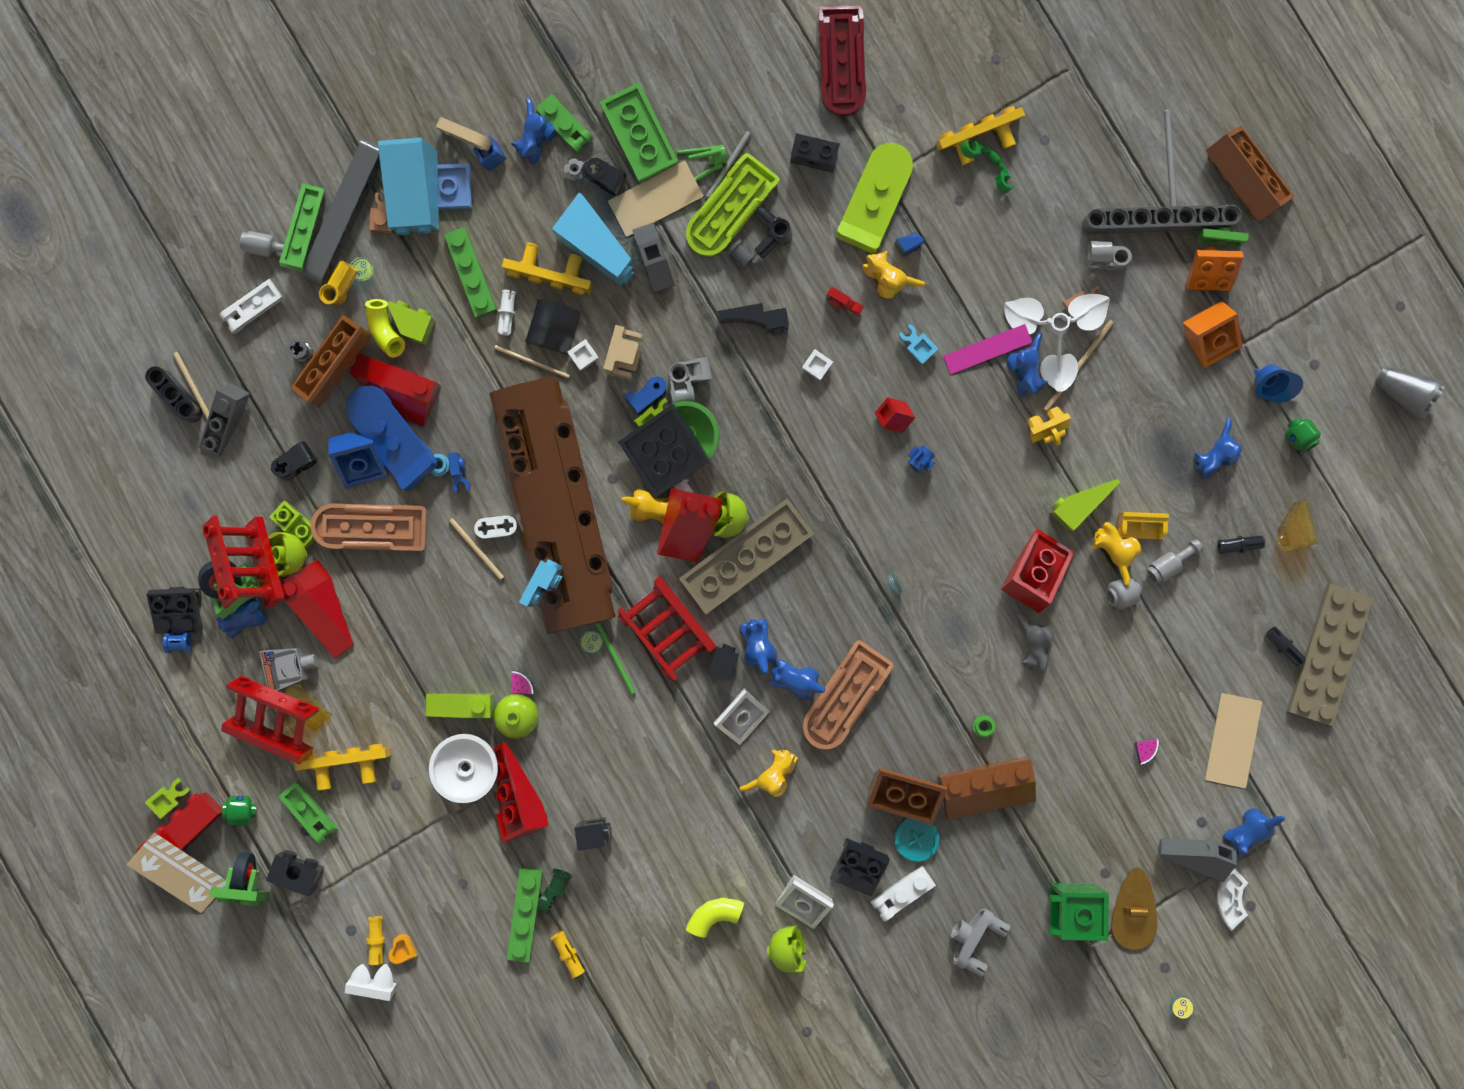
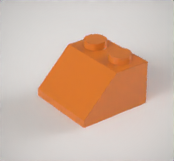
M1223 301L1183 322L1186 340L1203 368L1212 365L1243 347L1238 314Z

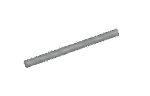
M749 131L745 133L706 194L707 198L719 186L751 136Z

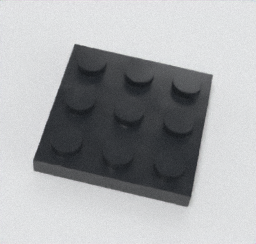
M671 404L618 441L654 498H658L711 461L675 404Z

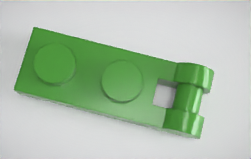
M550 94L535 108L540 116L546 117L547 122L553 123L555 132L576 154L582 151V147L586 143L589 144L594 140L592 135L584 129L553 94ZM578 133L580 137L575 141L572 137Z
M299 781L294 782L278 796L318 844H322L326 840L327 835L333 834L338 830L337 824L327 816ZM319 822L324 826L320 830L315 826Z

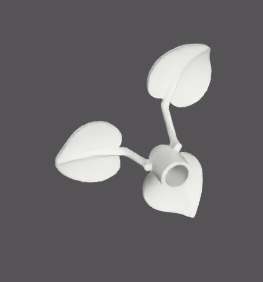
M1100 294L1081 295L1073 299L1068 307V312L1073 318L1068 317L1064 313H1057L1052 319L1048 318L1044 321H1040L1044 315V309L1036 299L1020 298L1005 302V317L1012 329L1025 324L1029 335L1036 331L1037 324H1050L1051 331L1058 335L1057 356H1047L1040 366V374L1043 380L1048 381V385L1057 392H1063L1068 389L1078 373L1076 358L1072 354L1061 355L1063 334L1068 331L1070 322L1074 323L1075 321L1082 330L1092 331L1098 329L1106 318L1110 298Z

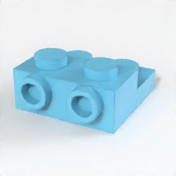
M549 559L546 563L540 561L519 603L527 607H532L535 604L538 605L544 594L541 592L542 588L551 591L552 588L556 589L562 580L560 573L563 566Z

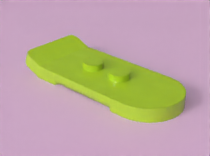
M885 143L878 146L872 152L837 229L836 237L869 253L874 254L877 252L913 169L912 157L903 146L896 143Z
M744 154L727 173V176L700 210L689 221L686 228V239L692 251L702 257H714L721 254L768 195L777 187L780 180L779 177L752 155Z

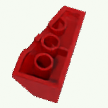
M506 742L499 744L493 748L498 762L496 778L498 789L497 792H494L495 800H499L500 813H496V820L502 843L536 833L548 827L549 824L540 798Z

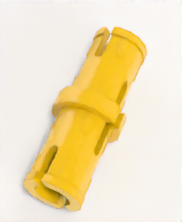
M382 916L368 917L369 933L368 938H366V944H368L369 965L383 964L382 948L383 943H385V937H383Z
M564 930L553 935L551 940L560 954V961H564L571 974V978H576L584 973L585 970L575 954L577 951L571 947Z

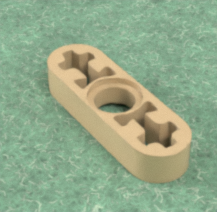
M442 117L439 118L435 126L436 129L444 134L488 152L493 142L478 132Z

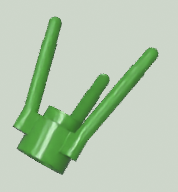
M724 145L677 151L678 155L693 154L688 156L689 160L707 157L709 165L714 164L711 168L694 177L696 182L712 172L722 169V163L728 162Z

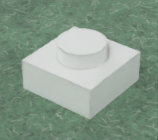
M586 339L568 351V354L580 371L599 359Z
M814 349L802 369L821 381L833 361Z

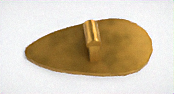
M1141 868L1132 869L1122 883L1111 921L1112 934L1115 940L1124 948L1131 950L1143 949L1150 945L1157 931V912L1153 889L1147 875Z

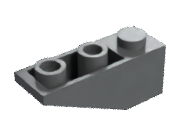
M231 383L216 390L200 441V449L218 458L222 455L245 411L250 395L249 392Z
M1162 838L1160 840L1161 858L1221 882H1225L1237 866L1236 849L1214 840Z

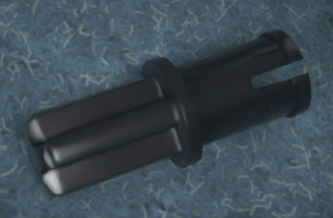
M1238 536L1234 539H1219L1217 541L1219 554L1237 551L1244 553L1246 550L1263 549L1265 547L1263 536Z
M1276 626L1267 631L1265 637L1279 649V653H1283L1295 666L1299 667L1306 661L1305 656L1292 644L1293 640L1285 637Z

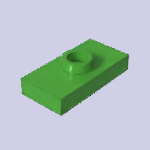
M1229 228L1203 229L1197 234L1196 242L1241 247L1248 242L1249 234L1230 232Z

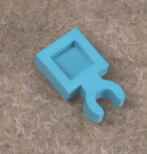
M909 324L907 329L911 332V335L907 337L900 332L898 336L901 341L910 344L906 350L922 365L938 348L924 333L918 337L915 327Z

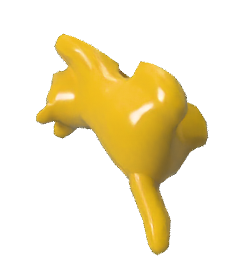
M888 251L867 255L868 264L862 265V269L867 276L878 280L877 292L883 298H893L906 285L914 287L925 286L924 281L906 276L903 271L890 265L886 259Z
M646 489L635 490L633 497L626 496L621 498L624 504L631 506L629 516L632 520L640 522L654 519L662 524L664 523L669 498H654L652 493Z
M1105 522L1103 525L1104 529L1099 528L1095 532L1092 549L1103 548L1108 552L1113 563L1119 567L1124 585L1127 587L1130 585V576L1127 568L1133 563L1135 557L1141 553V545L1133 537L1122 539L1118 530L1112 524Z
M772 750L774 762L770 768L764 771L758 779L741 786L739 790L745 792L758 787L774 797L783 795L788 786L786 776L794 770L798 757L790 754L788 750Z

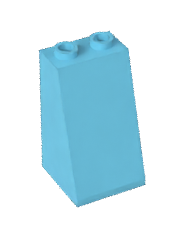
M423 138L378 141L388 228L396 232L397 235L402 236L410 235V232L418 231L420 234H430L432 230H439L438 151Z
M578 193L552 228L556 239L620 287L624 282L626 284L629 283L634 276L631 258L584 196Z

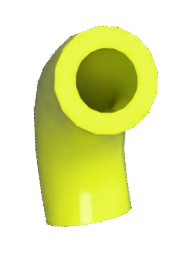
M380 299L367 301L365 303L366 318L373 339L378 347L389 357L400 356L405 349V341L392 327L388 303Z
M728 898L707 901L695 910L686 926V931L695 936L706 938L711 927L719 921H729L737 924L744 902Z

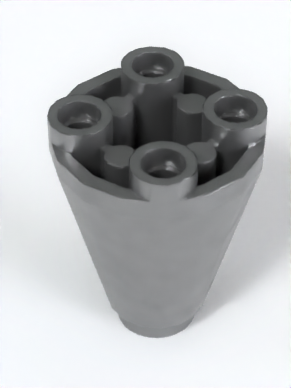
M1386 366L1375 380L1376 383L1380 384L1378 387L1416 421L1424 420L1432 406L1430 402H1436L1445 388V385L1439 379L1393 367L1389 369Z

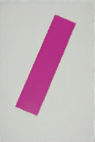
M1023 324L943 357L950 374H953L1032 343L1026 325Z

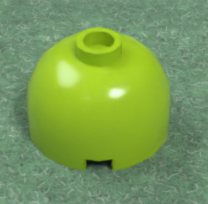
M719 492L714 497L723 499L719 520L712 534L718 537L731 538L738 535L748 523V511L746 504L739 496Z
M275 532L269 535L268 538L279 577H288L292 573L301 570L307 559V551L302 541L295 535L286 532Z
M514 693L505 696L498 702L494 709L493 720L496 728L502 735L508 738L519 739L528 736L534 731L539 722V710L537 704L531 698L524 694Z
M796 925L779 929L773 934L770 946H767L768 959L772 960L778 970L785 973H800L806 967V960H802V953H806L805 941L802 931L796 929Z

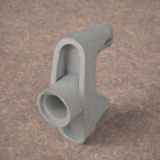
M986 908L981 909L969 924L961 919L958 920L951 931V938L958 941L953 956L954 965L961 969L966 968L978 977H982L985 974L982 970H987V964L974 958L971 954L987 928L1001 937H1005L1007 933L1000 929V927L1009 931L1010 924L994 916L993 912Z

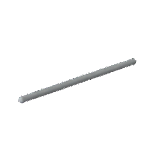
M1166 109L1164 113L1171 206H1176L1170 111Z

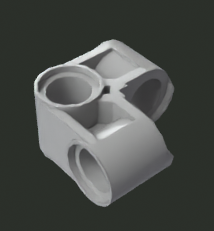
M1090 241L1087 248L1086 268L1093 271H1119L1129 264L1132 254L1128 248L1113 246L1112 242ZM1115 254H1121L1125 262L1119 263L1116 261Z
M708 357L675 363L670 367L669 383L672 404L681 401L695 402L693 386L691 384L699 381L713 380ZM680 369L685 373L683 379L677 380L673 377L672 373Z

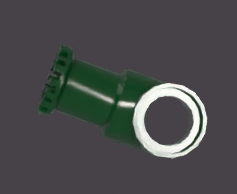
M553 868L552 873L554 875L551 883L543 891L536 910L549 914L555 896L565 897L566 885L568 880L572 879V875L569 872H562V869Z

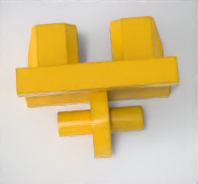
M1055 407L1047 412L1049 421L1045 423L1037 415L1028 420L1032 443L1043 439L1045 444L1053 442L1055 446L1061 445L1060 438L1066 435L1065 429L1070 427L1069 420H1071V417L1068 413L1063 414L1059 407Z

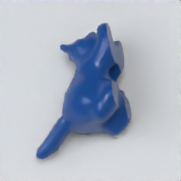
M527 98V117L524 123L523 136L520 141L512 142L511 145L516 149L520 158L524 159L529 156L530 162L535 164L541 156V143L546 140L552 141L555 137V129L553 123L547 122L546 117L534 113V104L531 98Z
M1038 333L1034 338L1031 348L1021 350L1018 353H1011L1007 359L1009 371H1014L1018 374L1017 390L1021 397L1026 396L1027 392L1031 395L1037 394L1044 385L1048 384V381L1040 378L1038 372L1040 361L1038 350L1043 336L1042 333Z
M1229 417L1226 419L1221 437L1213 449L1203 455L1195 453L1196 469L1199 472L1203 471V480L1218 472L1221 465L1231 466L1238 462L1242 447L1229 435L1232 427V420Z
M258 597L245 601L233 614L228 615L223 620L218 616L216 619L218 621V628L223 632H227V636L232 638L237 636L245 627L264 625L267 616L259 610L260 602Z
M751 619L747 625L745 623L740 625V632L747 645L744 659L749 667L759 665L761 672L767 674L768 663H773L777 659V650L768 639L767 621L765 619H760V621Z
M779 659L776 661L777 667L771 671L773 678L769 681L771 686L789 689L802 700L811 699L813 692H825V688L817 683L819 678L817 670L811 667L797 669L784 660Z
M1249 809L1243 815L1245 822L1237 828L1226 831L1223 839L1231 841V847L1236 849L1238 856H1243L1257 843L1267 841L1273 837L1275 827L1281 824L1285 817L1275 816L1268 819L1259 809Z

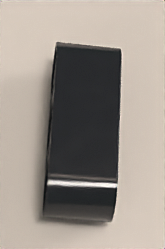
M157 366L151 367L146 371L145 379L178 418L191 423L200 420L203 413L199 404L172 373ZM162 373L163 378L161 382L157 383L156 378L158 374ZM177 390V397L172 400L171 393ZM191 406L192 413L186 416L185 411L187 407Z

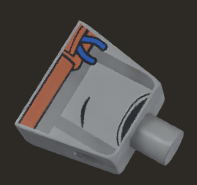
M302 648L259 651L267 687L276 691H282L309 679L307 670L318 667L317 656L315 654L304 656Z

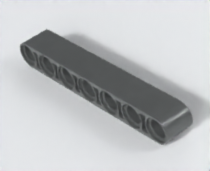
M362 139L305 261L301 278L321 287L328 283L381 167L378 144L367 139Z
M1236 205L1100 208L1091 210L1084 217L1082 228L1088 234L1230 229L1240 221L1242 213ZM1225 213L1231 216L1232 222L1225 219ZM1202 214H1206L1210 222H1205L1202 219ZM1157 215L1164 217L1165 224L1158 221ZM1135 216L1142 218V225L1135 221ZM1179 216H1186L1188 222L1183 223ZM1091 217H1094L1098 220V226L1091 224ZM1112 217H1118L1121 225L1114 224Z

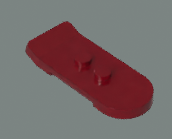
M859 5L823 6L818 10L821 98L825 108L830 113L841 117L850 116L861 109L866 98L863 8Z

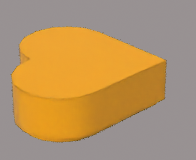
M399 934L393 940V948L388 954L391 963L398 965L418 955L411 938L407 934Z

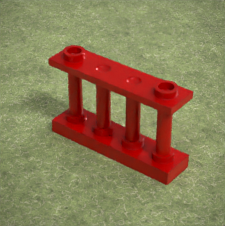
M213 515L203 525V536L206 538L218 586V596L223 608L230 607L238 597H261L265 608H274L284 599V594L263 517H254L245 527H223L219 524L218 516ZM223 536H245L249 547H225ZM228 556H251L254 567H230ZM233 577H256L260 588H236Z
M659 576L653 581L656 586L653 587L654 590L627 612L623 607H620L618 609L620 615L617 617L625 627L631 626L663 666L660 670L668 680L672 678L675 681L678 678L675 673L676 670L701 650L705 651L707 649L711 652L717 645L663 578ZM665 596L670 602L667 605L668 608L640 630L632 619L656 599ZM679 614L684 620L681 623L682 626L654 647L646 636L672 615L676 616ZM693 631L698 637L695 640L696 643L668 665L660 654L687 632L690 634Z
M240 676L227 684L226 689L238 694L235 715L222 723L221 732L297 764L302 763L312 755L313 746L305 744L303 736L305 722L319 712L318 707L259 684L248 677ZM247 697L257 701L254 722L244 717ZM266 705L277 710L274 730L264 726ZM286 714L296 717L294 738L283 733Z

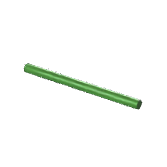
M601 622L595 624L630 694L635 693L636 691Z

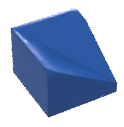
M489 136L488 138L493 142L488 152L476 147L473 148V151L481 166L491 171L507 158L499 143Z
M916 233L896 238L895 245L902 257H906L921 248L924 243L923 237Z

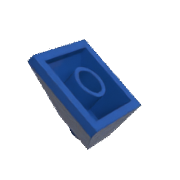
M353 433L329 438L328 455L344 488L388 477L373 440Z

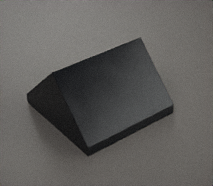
M538 299L525 342L568 355L581 312L557 301Z

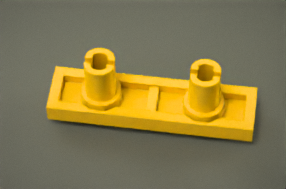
M1012 106L1002 110L1001 116L995 118L994 114L982 118V123L974 126L973 122L960 127L961 132L953 134L952 131L940 135L941 140L935 143L936 148L939 152L951 146L953 148L956 147L963 166L975 161V159H969L962 154L961 144L966 140L969 142L971 138L991 130L997 131L1003 149L1011 147L1016 142L1009 125H1011V122L1025 116L1023 108L1020 107L1015 110V107Z
M527 242L522 261L517 262L505 258L503 260L502 268L507 272L506 275L519 279L520 276H523L535 284L546 282L550 283V287L563 290V287L572 289L571 292L578 295L591 294L592 282L578 277L582 262L581 256L569 255L565 273L551 271L535 266L539 246Z
M374 744L369 745V750L360 751V747L346 749L347 753L338 754V750L324 752L322 757H316L314 753L300 764L294 762L295 771L315 770L317 790H325L331 788L329 768L332 765L357 762V764H360L362 784L375 782L373 761L391 756L390 747Z

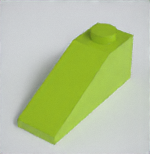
M1116 479L1067 496L1064 499L1060 497L1053 503L1052 507L1054 509L1050 514L1068 532L1074 531L1113 491L1120 481Z
M426 694V716L491 718L494 716V694Z

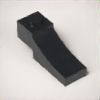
M759 303L718 311L720 324H752L765 328L766 333L772 332V335L784 334L785 330L789 329L786 308L764 312L763 304Z

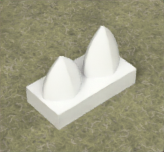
M361 964L353 971L351 978L346 983L345 993L390 1001L396 991L397 983H393L392 973L387 964H384L377 971L374 979L370 978L369 971L364 964Z

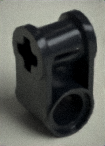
M592 158L586 161L581 168L582 174L587 180L617 196L627 176L625 172L611 166L600 158ZM592 165L596 166L595 170L597 172L594 174L592 173V168L590 167Z
M303 441L276 458L271 464V471L275 476L283 480H290L314 466L318 460L307 443ZM283 465H286V467H285L286 472H285V473L281 472V471L283 470V468H282Z

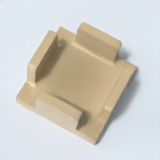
M615 325L603 369L607 376L632 381V373L618 369L623 368L633 372L636 371L641 350L638 349L639 344L637 342L627 340V338L643 342L644 336L643 334L626 330L625 327Z

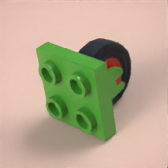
M229 561L230 567H237L233 562ZM212 562L206 563L200 569L198 574L199 587L205 595L211 597L216 615L222 620L228 615L233 614L245 601L253 598L238 597L230 607L223 608L218 596V586ZM242 563L239 567H249V566L246 565L245 563ZM233 577L236 588H257L254 577Z
M249 852L239 853L233 867L228 869L225 887H211L209 897H217V902L238 903V900H240L241 905L253 906L261 905V901H269L270 892L258 891L260 870H256L255 855Z

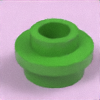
M981 715L974 720L973 731L977 736L988 738L995 732L996 725L991 717ZM982 722H986L988 725L984 731L980 729Z

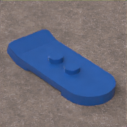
M363 386L355 389L350 394L346 404L349 420L362 437L373 440L382 462L396 478L400 488L410 491L436 468L437 461L432 451L422 439H419L392 405L390 398L380 388Z

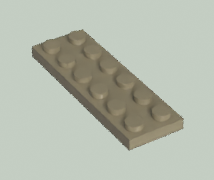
M787 498L681 576L679 580L706 615L813 536L814 533Z
M1331 583L1326 585L1305 651L1306 661L1300 667L1286 712L1333 726L1373 597Z

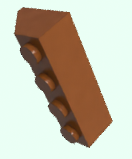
M1242 126L1227 133L1205 150L1209 161L1219 168L1222 172L1223 180L1231 184L1235 190L1236 197L1245 203L1250 216L1257 219L1258 222L1295 197Z
M342 315L290 388L307 402L320 408L329 399L334 387L342 381L347 369L355 363L359 352L368 345L372 335Z
M1026 756L938 775L939 784L947 787L943 798L947 820L1036 801V781L1032 762Z

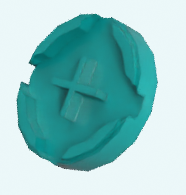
M905 818L898 824L894 832V843L897 851L903 858L911 862H922L936 853L939 847L940 836L934 825Z

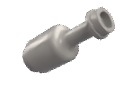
M253 231L243 232L241 235L240 249L248 254L271 257L274 252L282 253L284 244L276 243L272 235Z
M1195 539L1189 542V547L1178 554L1173 552L1164 554L1149 565V568L1146 569L1147 575L1155 584L1164 583L1183 569L1182 562L1193 554H1201L1204 550L1203 545Z

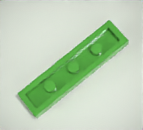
M302 183L280 257L279 265L281 267L303 271L325 195V189Z
M462 227L444 234L475 318L477 319L496 312V306L466 228Z
M523 867L519 870L507 960L530 962L543 870Z

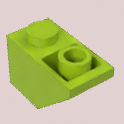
M397 300V303L389 301L388 307L400 334L409 340L426 346L436 322L430 316L431 313L420 308L417 311L409 309V304Z

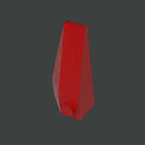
M361 354L357 355L356 361L349 372L363 386H375L384 391L403 419L425 427L441 387L437 382Z
M319 560L301 568L296 573H292L280 582L286 603L334 658L339 657L354 645L340 607L339 598H337L333 586L332 577Z

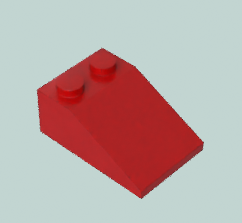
M671 488L657 555L698 562L718 523L723 499Z
M1035 529L1009 571L1001 590L1039 614L1052 603L1074 551L1039 529Z

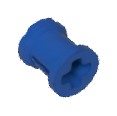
M166 633L163 637L164 652L184 651L185 653H190L192 650L191 634L184 633L183 635L172 636L170 633Z

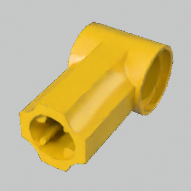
M340 261L328 283L320 288L319 297L321 301L329 305H342L346 301L347 291L359 271L352 265ZM332 290L336 292L334 300L330 297Z

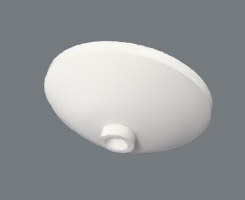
M458 734L442 741L434 750L429 763V775L436 791L444 798L456 803H469L482 798L491 790L498 774V762L493 749L483 739L470 734ZM464 763L470 765L469 771L463 769Z

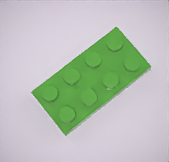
M640 83L599 102L639 183L679 164Z

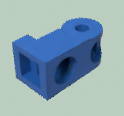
M652 377L649 379L647 386L638 393L634 394L630 390L624 395V398L639 416L666 394V382L661 377Z

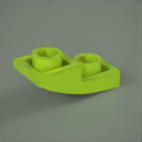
M284 500L269 516L284 532L298 537L306 549L315 540L311 533V522L287 501Z

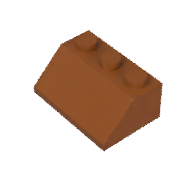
M879 768L874 773L868 789L867 806L933 825L947 787Z

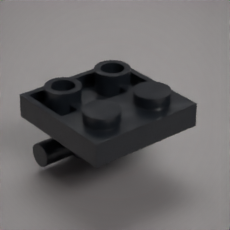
M170 587L169 589L149 590L146 596L155 634L201 632L203 625L196 598L201 597V589Z
M846 838L843 844L844 848L831 872L830 879L872 897L889 864L890 858L887 854L875 850V847L864 842L858 843Z

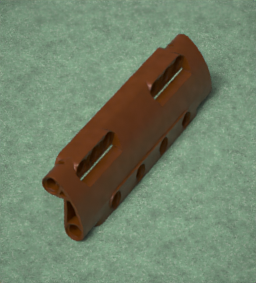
M558 377L528 381L489 393L496 420L494 423L495 434L530 580L540 561L546 563L549 559L554 562L550 543L555 562L563 566L560 576H562L560 583L565 603L563 602L560 585L556 589L552 588L551 591L541 589V592L544 594L537 606L542 611L546 633H555L615 618L610 595L612 593V582L570 408L568 403L563 401ZM518 412L520 413V417H521V421H522V425H523V429H524V434H525V438H526V442H527V446H528V450H529V454H530V459H531L533 471H532V469H531V465H530V461H529V456H528V452H527V448H526V444H525V440H524L523 431H522V427H521V423H520V419H519ZM503 420H507L510 423V429L504 426ZM558 429L564 433V438L558 435ZM509 441L515 444V451L510 449L508 445ZM514 463L520 465L521 472H517L514 469ZM568 473H572L574 475V482L569 480ZM579 516L584 518L585 526L580 524ZM535 550L541 552V560L535 557ZM590 560H593L595 562V570H593L590 567ZM546 594L551 595L552 604L546 602Z

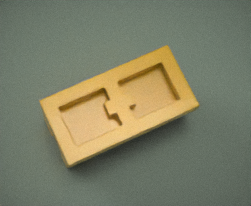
M1118 513L1117 530L1121 538L1133 537L1135 539L1163 540L1164 536L1167 537L1169 514Z

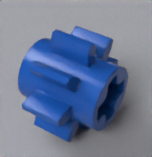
M923 445L919 449L915 446L907 455L911 458L908 464L918 473H921L923 470L928 472L935 464L932 461L935 455Z

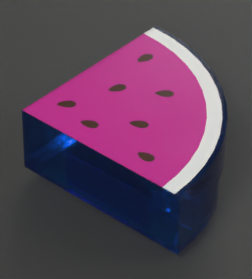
M512 671L511 693L535 694L534 685L531 680L520 671Z
M1159 738L1135 742L1140 765L1150 762L1156 756L1159 749Z

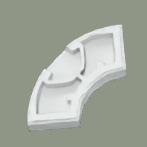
M1236 869L1231 872L1225 882L1219 881L1216 896L1219 914L1231 931L1248 916L1242 903L1243 890L1248 882Z

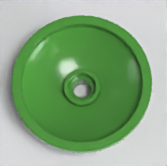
M691 401L674 403L711 459L717 450L720 438L719 427L715 417L706 407L699 403Z

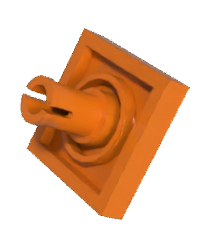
M1215 247L1197 250L1185 283L1186 289L1231 291L1244 258L1243 252L1217 251Z

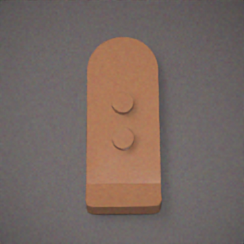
M333 503L320 507L314 513L311 520V533L314 539L326 548L422 551L425 548L426 509L423 506Z
M856 641L825 685V692L819 694L804 717L803 732L808 742L820 749H832L840 745L893 668V663L864 642Z

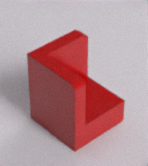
M887 397L875 412L882 428L903 433L916 418L908 403Z

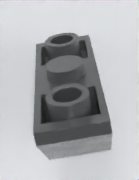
M650 223L633 229L632 231L653 292L656 293L674 287L673 277L654 224Z

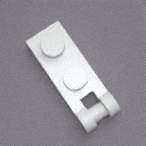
M268 279L223 310L219 316L224 322L228 323L230 332L236 334L244 326L284 298L274 283ZM236 313H239L241 316L238 320L234 318Z
M921 865L875 897L871 904L879 910L881 919L887 921L936 885ZM890 898L893 905L888 908L884 902Z

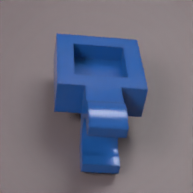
M457 452L449 453L448 460L451 476L453 477L452 487L454 492H459L458 486L460 483H464L466 490L470 491L471 484L464 478L463 471L466 470L464 457H461Z

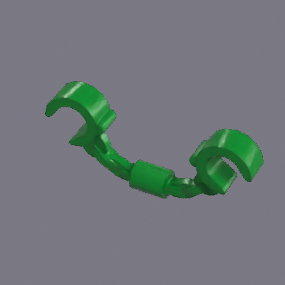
M968 140L961 144L960 149L965 157L975 159L981 154L980 151H983L994 164L996 163L999 166L1001 172L995 177L997 188L1002 193H1008L1015 187L1005 183L1012 176L1008 174L1006 167L1000 159L1001 157L994 150H990L976 141L970 147Z

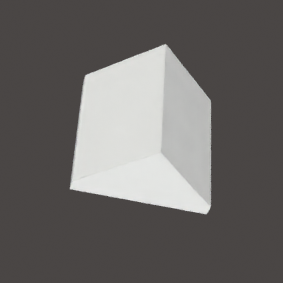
M743 688L714 721V725L741 745L770 711Z
M795 875L792 876L775 906L812 929L820 923L834 905L832 898Z

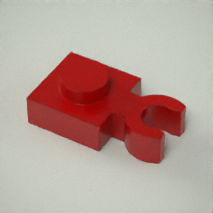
M831 286L826 295V299L829 300L828 303L836 309H840V307L844 310L847 309L858 317L863 310V305L851 300V297Z

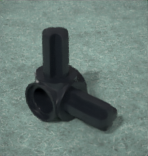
M765 206L757 210L755 216L767 227L768 236L754 251L763 259L777 245L781 247L788 244L792 240L793 234L787 220L781 217L776 218ZM779 229L787 230L783 235L776 234Z

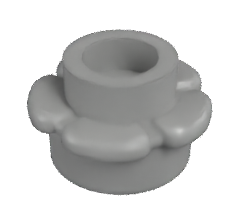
M577 159L569 160L568 164L564 166V173L567 174V178L572 181L582 179L584 176L581 168L584 163Z

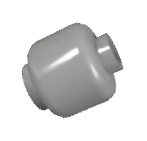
M1123 578L1111 582L1105 593L1108 603L1121 610L1137 604L1142 590L1139 583L1135 582L1132 578H1130V585L1127 587L1124 585Z

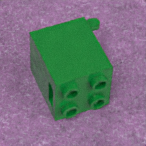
M1050 882V928L1048 929V934L1057 935L1061 940L1108 941L1109 893L1097 884Z

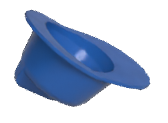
M1270 364L1262 369L1254 370L1256 375L1254 379L1255 392L1260 398L1279 403L1287 402L1295 398L1303 388L1301 376L1284 370L1278 365Z

